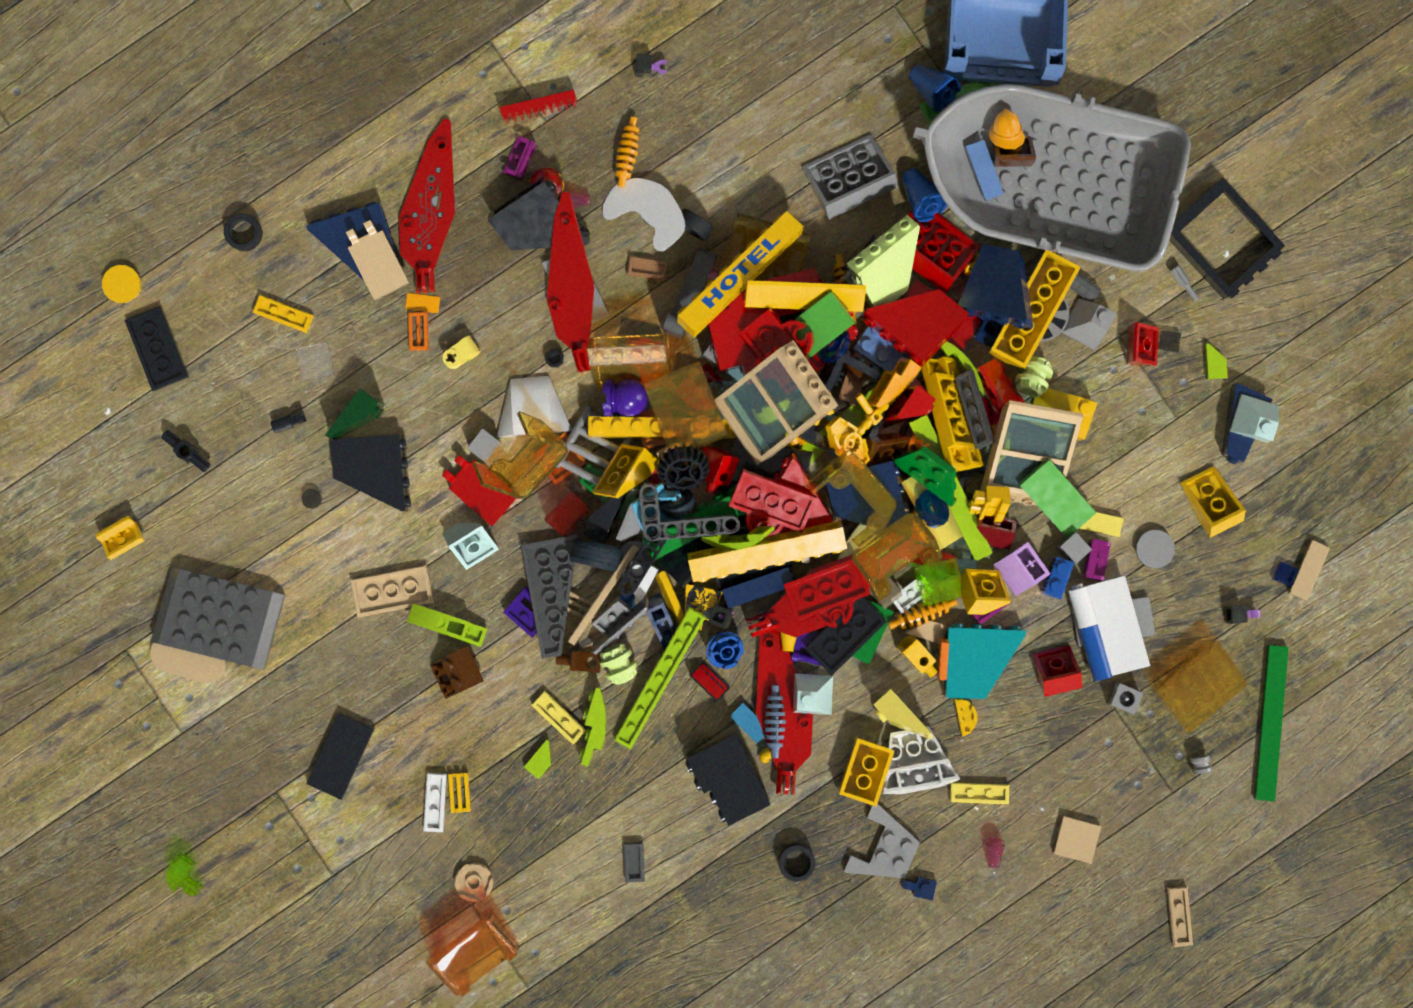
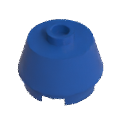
M718 631L712 634L707 641V659L715 667L723 669L733 668L738 664L737 661L741 655L744 654L742 640L734 633Z

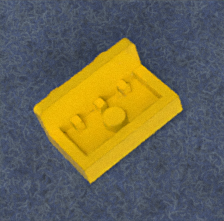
M129 516L119 519L116 523L95 534L96 539L102 543L106 556L110 560L144 542L138 524Z

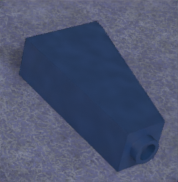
M1239 383L1233 384L1231 387L1222 456L1226 457V461L1235 465L1245 461L1255 440L1230 432L1240 395L1243 394L1269 403L1273 400Z
M785 568L723 589L722 591L729 609L784 590V584L796 580L793 570L789 571V568Z

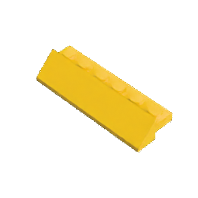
M747 280L744 303L745 307L808 310L829 292L833 291L847 311L863 312L866 285Z
M944 356L938 360L930 358L921 368V372L926 384V391L936 399L933 403L932 412L944 461L954 467L956 472L981 467L983 462L980 450L975 449L954 378L960 375L956 358Z

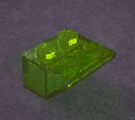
M956 558L914 568L923 606L961 597V575Z

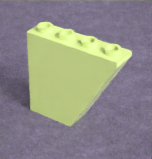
M908 215L847 263L857 285H866L865 301L871 308L894 302L908 291L920 229L919 225Z

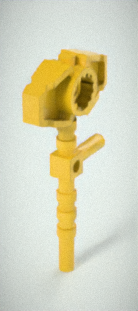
M860 392L856 394L855 398L866 414L864 415L865 419L859 426L856 427L841 417L836 416L826 425L829 445L835 449V454L841 461L859 470L870 461L866 439L861 438V436L871 425H877L883 419L881 414L896 401V398L902 395V392L887 404L876 409L870 406Z

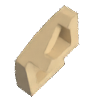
M930 620L926 624L921 621V625L907 629L905 633L939 644V638L945 637L948 626Z

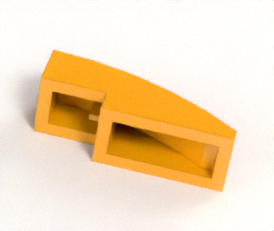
M900 357L893 371H884L867 400L870 406L879 408L897 397L914 380L921 367L910 359Z

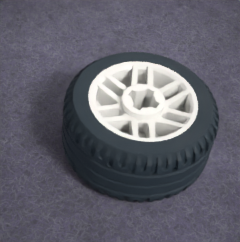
M576 538L573 540L569 559L571 562L615 572L620 564L622 550L618 547Z

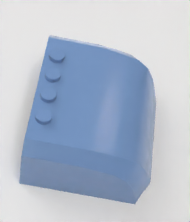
M949 0L944 73L957 78L959 81L1039 87L1059 85L1066 68L1068 0Z

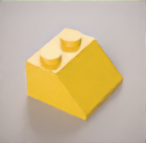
M965 569L957 582L967 614L985 615L1011 602L1000 570Z

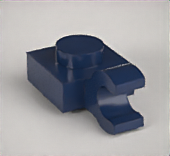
M917 876L916 882L902 879L901 887L907 890H914V897L933 901L937 881Z

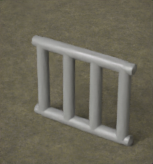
M586 406L559 453L554 466L557 468L563 467L597 485L600 480L599 477L565 460L571 450L605 469L608 467L609 461L574 444L579 434L615 453L620 447L605 438L588 437V429L583 427L588 416L601 415L593 412L590 406ZM625 438L622 444L630 445L634 438Z

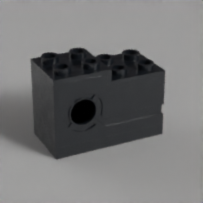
M736 731L687 755L685 764L689 773L694 772L696 777L694 778V783L698 791L702 790L704 794L712 791L709 796L714 805L718 804L720 819L723 823L727 822L728 826L771 805Z

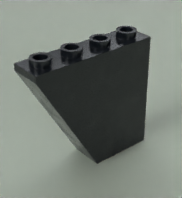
M545 176L488 215V222L510 250L551 248L554 216L561 195L559 196L556 192L557 188L553 181L547 180ZM576 214L583 244L587 245L590 242L591 234L585 225L582 226L579 223V217Z
M393 434L330 440L333 479L400 511L409 512L408 507H411V498L407 496V488L410 487L409 477H406L405 469H408L407 457H404V450H406L407 445L403 435Z

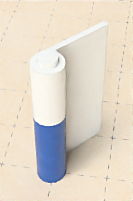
M1122 576L1084 587L1083 583L1071 586L1072 590L1068 592L1093 681L1104 680L1113 675L1150 666L1126 577Z

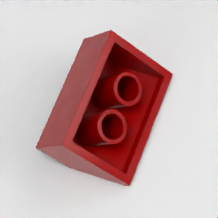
M995 358L978 367L976 371L980 376L986 395L1000 416L1002 408L1009 400L1025 403L1020 394L1017 395L1015 392L1013 380L1005 375L1004 371L1006 369L1003 363Z

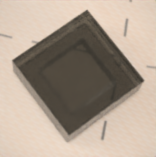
M1162 330L1158 350L1178 353L1181 333Z

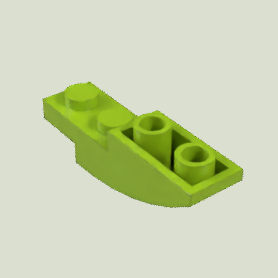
M414 603L406 621L478 647L482 646L487 629Z
M601 687L591 690L588 701H591L590 709L586 708L583 720H586L585 725L592 727L591 730H587L584 739L588 741L586 749L582 748L579 759L582 760L581 765L587 767L590 764L594 748L602 750L605 740L607 715Z

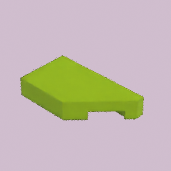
M1205 344L1207 380L1227 379V359L1210 344Z
M548 739L524 766L538 780L552 764L550 741Z

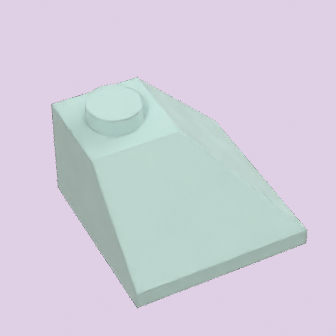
M1241 394L1230 432L1265 443L1272 442L1279 424V406Z
M457 523L442 532L449 548L466 570L499 550L480 523Z
M795 673L793 713L832 715L833 676Z

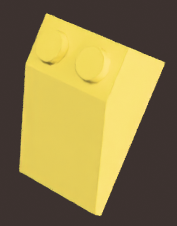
M891 689L874 704L876 708L874 712L883 723L887 720L893 726L930 740L933 738L931 732Z

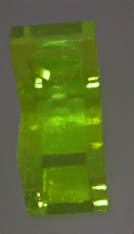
M182 852L177 854L168 866L166 872L167 884L174 892L182 887V891L185 894L195 897L201 893L204 887L189 877L197 863Z

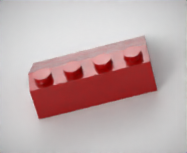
M911 211L908 216L920 227L912 269L946 293L981 246L938 213L930 221L919 222L914 218Z

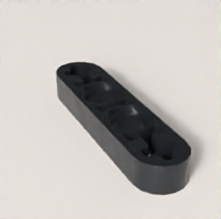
M654 529L650 535L657 534L658 529ZM646 539L619 584L621 594L625 596L634 594L666 540H659L656 546H659V549L656 550L652 545L647 544L649 540ZM644 549H652L654 556L651 559H645L642 555ZM635 565H641L644 572L642 575L636 576L633 574L632 568ZM630 574L632 578L639 581L638 583L633 581L631 584L633 590L625 592L622 584L629 582L631 578H627V575Z

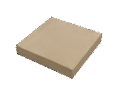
M1062 816L1053 854L1092 864L1101 826Z

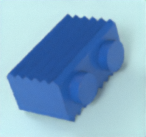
M1053 557V561L1049 565L1050 569H1048L1050 575L1044 580V587H1042L1043 590L1040 592L1056 599H1062L1074 562L1060 557Z

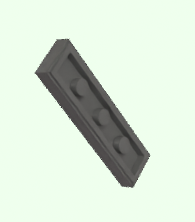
M968 370L954 378L975 449H981L995 441L974 370Z

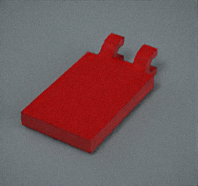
M459 455L454 461L462 467L461 471L454 476L446 469L442 476L452 484L449 490L493 527L518 497L478 462L473 460L469 463Z

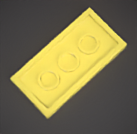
M912 477L901 482L939 550L963 537L946 502Z

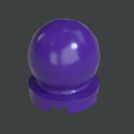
M628 378L619 381L617 384L614 383L613 379L604 380L603 393H606L607 403H603L605 417H614L616 412L621 416L632 417L639 415L645 410L649 398L648 392L639 381Z

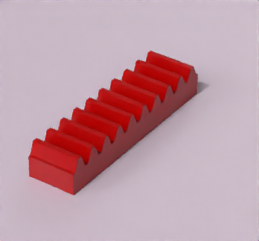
M570 90L499 108L503 120L509 124L510 118L516 122L518 116L521 120H524L525 115L530 119L532 113L539 117V111L546 115L548 109L551 113H554V108H557L560 112L562 106L568 110L569 104L576 108L577 99L575 91Z

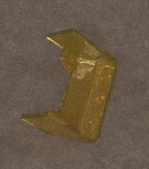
M519 411L517 415L525 434L531 437L511 461L497 459L490 467L474 462L473 467L481 486L517 499H525L536 490L566 457L568 448L565 442L543 420Z
M845 451L805 486L814 495L827 482L836 489H843L852 483L875 510L867 519V527L852 539L862 549L886 528L897 504L892 495L859 456L853 451Z

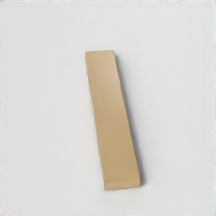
M632 545L619 564L618 569L610 577L568 639V642L573 645L577 643L640 550L639 547Z

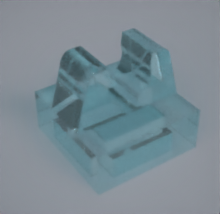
M962 551L961 559H957L955 562V572H964L965 569H976L977 560H971V552Z

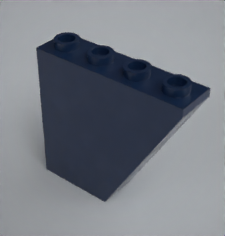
M370 202L364 208H351L345 214H332L329 216V219L323 221L316 219L306 226L311 234L362 279L363 277L348 249L353 244L346 232L353 229L356 231L359 239L368 235L369 233L363 223L369 220L373 222L377 233L380 231L384 232L399 261L384 209L380 203Z
M983 244L958 303L959 306L969 313L968 317L973 318V316H977L984 321L995 320L1002 325H1007L1008 323L1019 329H1024V327L1033 328L1024 259L1017 250Z
M893 461L823 479L833 517L904 538L912 537L911 533L914 532L912 522H908L906 515L909 513L908 505L906 502L903 503L902 499L904 489L902 483L899 484L897 479L899 469L897 464H893Z

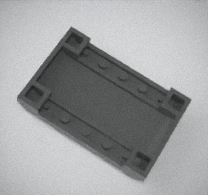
M172 567L151 642L265 670L285 595Z

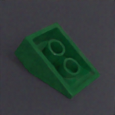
M359 389L325 436L333 440L339 439L369 424L375 418L379 419L384 412L383 408L385 405L366 391Z

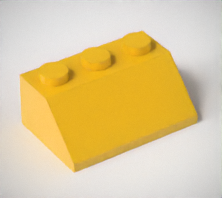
M855 737L838 793L877 806L894 750Z

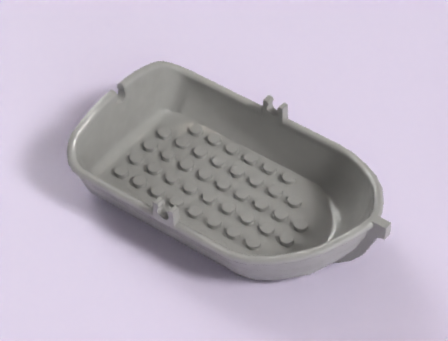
M1003 84L978 89L957 98L930 122L927 129L916 127L913 138L921 140L924 145L933 182L945 203L965 224L986 236L1129 271L1150 269L1162 259L1166 252L1180 202L1178 197L1182 193L1191 149L1188 134L1175 123L1095 103V98L1082 99L1081 95L1077 93L1073 97H1068L1023 85ZM1003 109H1008L1018 116L1024 135L1032 137L1036 160L1032 166L994 167L1004 194L984 201L965 147L984 140L993 163V142L989 138V131L997 115Z

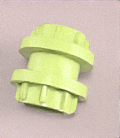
M1032 356L1025 369L1019 367L1022 373L1017 374L1015 378L1018 391L1029 397H1039L1047 392L1049 384L1045 380L1051 379L1053 375L1050 362L1044 358Z
M622 643L612 645L600 654V666L602 668L607 667L609 670L605 677L615 685L625 683L637 674L636 668L638 665L636 661H630L628 658L632 652L629 647L626 648Z

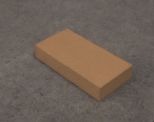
M630 256L627 276L665 281L668 261Z

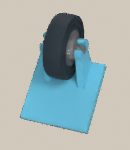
M661 482L656 485L660 520L684 516L696 506L695 496L690 490L685 489L683 492L682 490L669 491L665 490ZM650 489L644 495L650 497L654 494V490ZM639 497L631 503V506L643 532ZM647 507L645 513L648 516H653L656 510L653 507ZM648 527L647 533L649 534L651 531L656 529V527Z

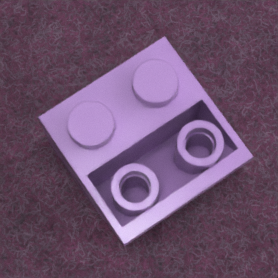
M1024 542L993 564L996 570H1000L1003 580L1015 596L1050 575V572L1028 542Z

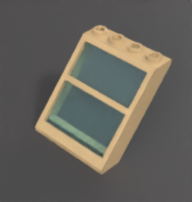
M794 340L776 350L713 401L756 465L775 455L838 406Z
M1009 400L1001 410L994 436L995 442L992 444L980 491H984L986 486L1010 487V503L1019 502L1026 506H1038L1018 483L1047 458L1066 478L1083 414Z

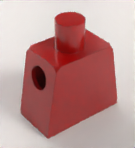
M704 446L703 451L709 460L710 466L708 478L705 479L708 481L705 492L716 495L719 485H730L739 462V457L720 448Z

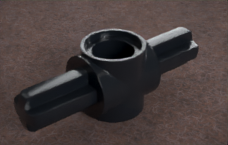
M166 430L162 434L161 438L173 448V452L178 458L184 460L187 464L192 463L202 472H206L210 468L211 464L198 454L199 450L195 445L189 443L184 438H178L170 430ZM185 446H188L190 449L187 456H184L182 453Z

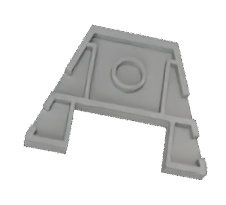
M878 804L877 806L871 805L867 818L884 825V829L870 861L866 862L850 855L843 871L853 874L905 878L920 842Z

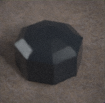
M551 349L546 353L545 361L551 368H559L564 364V355L560 350Z

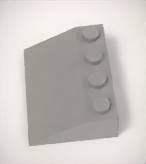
M871 134L802 166L829 220L898 188L896 174Z

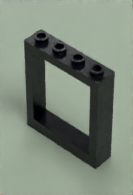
M1224 178L1215 183L1174 221L1169 239L1223 300L1228 297L1231 299L1240 292L1238 288L1243 284L1245 286L1254 279L1252 275L1257 271L1261 273L1269 266L1267 262L1271 258L1273 260L1277 259L1283 253L1281 249L1285 247L1283 242ZM1222 193L1272 245V248L1230 286L1180 233L1184 227Z
M840 348L839 351L831 349L819 378L827 390L831 392L843 363L850 365L877 381L880 380L883 374L879 372L880 369L870 364L867 366L865 365V360L856 356L852 358L850 352ZM888 409L881 414L883 419L877 425H871L868 430H865L861 438L877 435ZM799 421L795 430L798 427H800L804 422ZM815 424L798 436V438L838 458L835 454V449L830 447L828 438L813 430Z

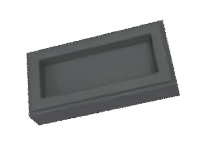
M643 842L624 843L625 883L645 882Z

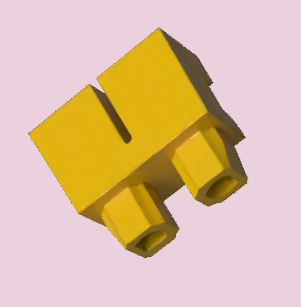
M986 486L984 491L975 490L973 500L969 502V513L979 514V520H982L984 516H994V522H1002L1010 506V487Z

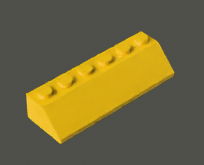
M1045 250L1027 283L1033 328L1024 327V329H1019L1007 323V325L1003 326L989 354L1005 363L1025 369L1081 267L1052 251Z

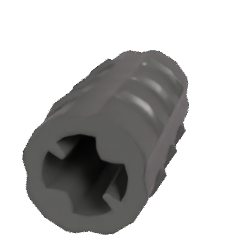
M1079 272L1070 286V289L1090 302H1093L1101 291L1100 287L1079 274Z

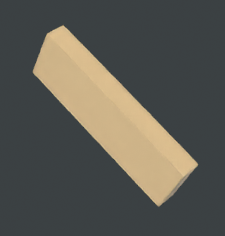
M1310 540L1289 589V594L1308 601L1330 547Z
M1167 887L1172 946L1193 945L1188 887Z

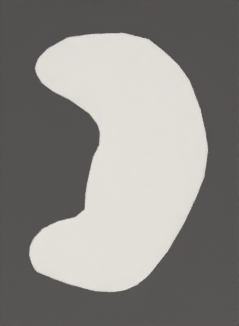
M632 178L626 180L625 188H620L616 185L612 188L603 204V216L607 220L615 219L630 211L638 212L648 224L655 228L653 246L658 251H664L674 244L685 230L683 214L671 193L661 184L650 180Z

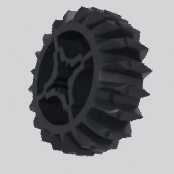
M684 443L681 447L675 444L674 449L668 447L667 452H662L661 457L658 458L656 466L658 478L662 484L666 485L668 489L673 487L675 491L681 489L682 492L685 489L691 491L692 487L698 488L699 483L704 484L710 470L709 460L704 451H700L698 446L693 448L692 444L686 447Z

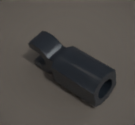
M301 413L293 417L286 416L270 423L273 432L279 433L307 421L305 415Z

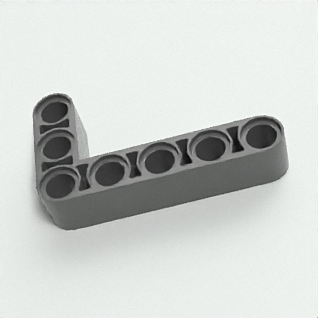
M699 247L672 313L669 312L663 326L664 334L682 341L686 330L677 323V313L684 305L688 306L692 302L691 299L695 294L703 292L717 254Z
M645 482L640 487L643 534L649 541L732 534L738 531L740 527L738 517L732 513L660 520L656 485L652 482ZM651 487L654 490V494L650 497L643 494L644 488ZM653 507L656 513L653 516H648L645 513V509ZM728 519L736 521V525L733 528L726 527L725 522ZM708 521H714L717 524L713 530L707 529L705 525ZM690 522L697 525V529L693 532L686 529V525ZM674 524L677 527V531L669 533L666 530L667 526ZM654 526L658 529V532L655 535H649L647 528Z

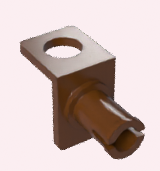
M572 651L571 655L561 654L555 660L556 665L570 666V671L600 673V654L594 655L589 652ZM590 657L596 660L594 668L587 666V660Z

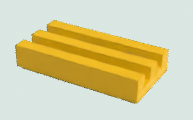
M469 773L448 774L451 813L471 812ZM454 777H456L458 808L455 807ZM461 777H464L465 784V808H463L462 804Z

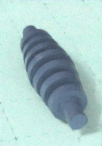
M771 686V694L767 696V700H771V704H766V708H771V712H765V716H771V720H764V724H771V727L765 728L766 732H771V735H766V739H771V743H767V747L771 749V758H779V749L783 747V743H779V740L784 739V735H779V732H785V728H779V724H786V720H779V716H785V712H779V708H784V704H779V700H783V696L779 694V686Z

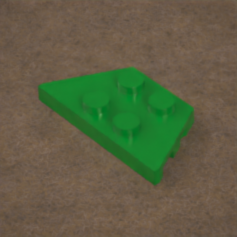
M922 446L916 451H909L901 457L896 456L893 460V464H897L900 469L952 507L956 503L957 498H954L956 469L927 447Z

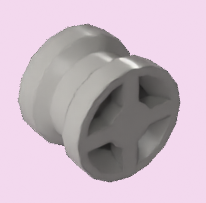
M1210 755L1190 758L1194 766L1192 769L1193 774L1213 771L1209 765Z

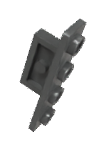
M617 597L594 617L591 624L603 634L593 642L592 653L596 655L600 651H604L612 640L618 639L626 628L632 627L640 616L643 617L649 610V599L644 597L632 608L621 598Z

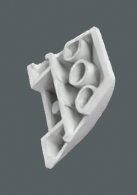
M549 376L510 379L496 438L572 432V428Z
M929 726L925 727L933 735L931 740L906 730L890 733L889 749L894 750V754L885 779L883 794H906L938 788L960 780Z

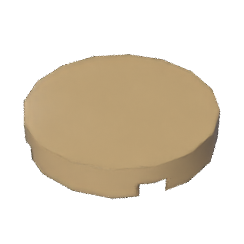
M472 862L459 869L455 876L454 885L461 898L466 901L477 902L490 894L494 879L492 872L487 866Z

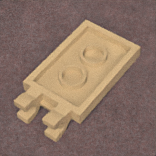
M369 220L363 223L369 233L368 235L359 239L356 231L353 229L347 231L346 234L353 244L348 249L373 299L377 300L409 284V281L384 232L380 231L377 233L373 222Z

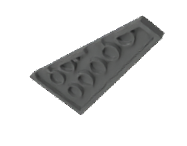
M578 534L521 545L542 659L557 657L562 654L575 562H571L569 555L573 540L578 538Z

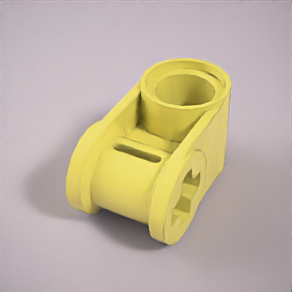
M466 336L444 352L443 362L448 368L456 369L475 358L481 351L472 338ZM451 355L455 357L454 363H452L449 359Z

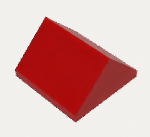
M1138 322L1129 326L1127 364L1157 366L1159 327Z

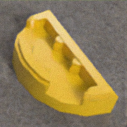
M954 698L961 736L963 737L970 734L975 728L977 712L969 701L962 698Z

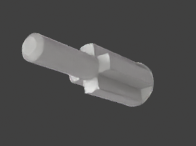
M1180 265L1175 266L1170 271L1180 287L1184 286L1193 301L1198 300L1199 297L1189 284L1190 279Z

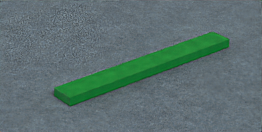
M1268 645L1254 793L1255 800L1275 802L1289 647Z

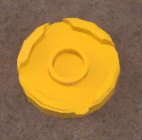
M116 265L105 272L102 279V289L110 300L117 303H128L139 295L142 281L133 268L126 265Z

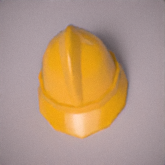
M1003 109L997 115L990 128L989 138L995 146L1003 149H1017L1023 145L1025 140L1018 116L1008 109Z

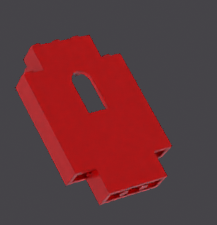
M815 268L761 280L822 283L820 273H816ZM746 288L727 306V309H724L707 325L719 372L741 367L743 376H745L762 362L740 332L770 308L745 307L744 294ZM772 308L778 318L806 311L803 309ZM848 311L853 316V311ZM853 324L810 358L818 369L824 367L831 349L839 351L834 345L836 347L843 346L845 343L856 339V335H858L856 324ZM766 367L756 374L761 382L775 379ZM749 379L745 384L748 386L754 384V382Z

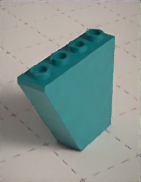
M951 624V627H947L946 637L949 642L947 680L944 681V697L986 699L1026 636V631L1021 630V626H1009V630L1002 629L1000 625H990V629H982L983 625L971 624V628H963V624Z

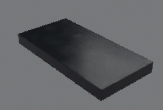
M161 306L124 320L153 392L190 378Z
M728 523L725 524L726 527L733 528ZM699 537L666 554L658 564L684 588L692 580L688 553L715 547L705 543Z
M860 598L853 603L852 617L845 625L842 622V614L835 621L837 628L826 626L804 648L831 676L887 622L864 598Z
M339 713L306 784L342 800L375 729Z

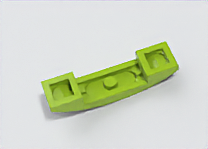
M946 342L940 348L942 354L945 357L953 355L964 372L974 370L981 397L985 398L980 376L971 361L957 347Z
M758 526L749 534L711 535L702 536L701 539L705 543L717 548L740 550L760 542L774 530V526Z

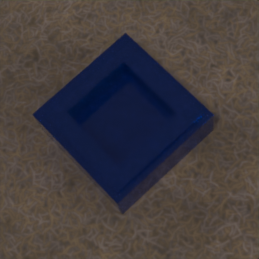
M1279 562L1272 580L1292 587L1299 569Z

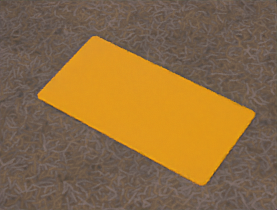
M407 293L405 309L438 313L440 297Z

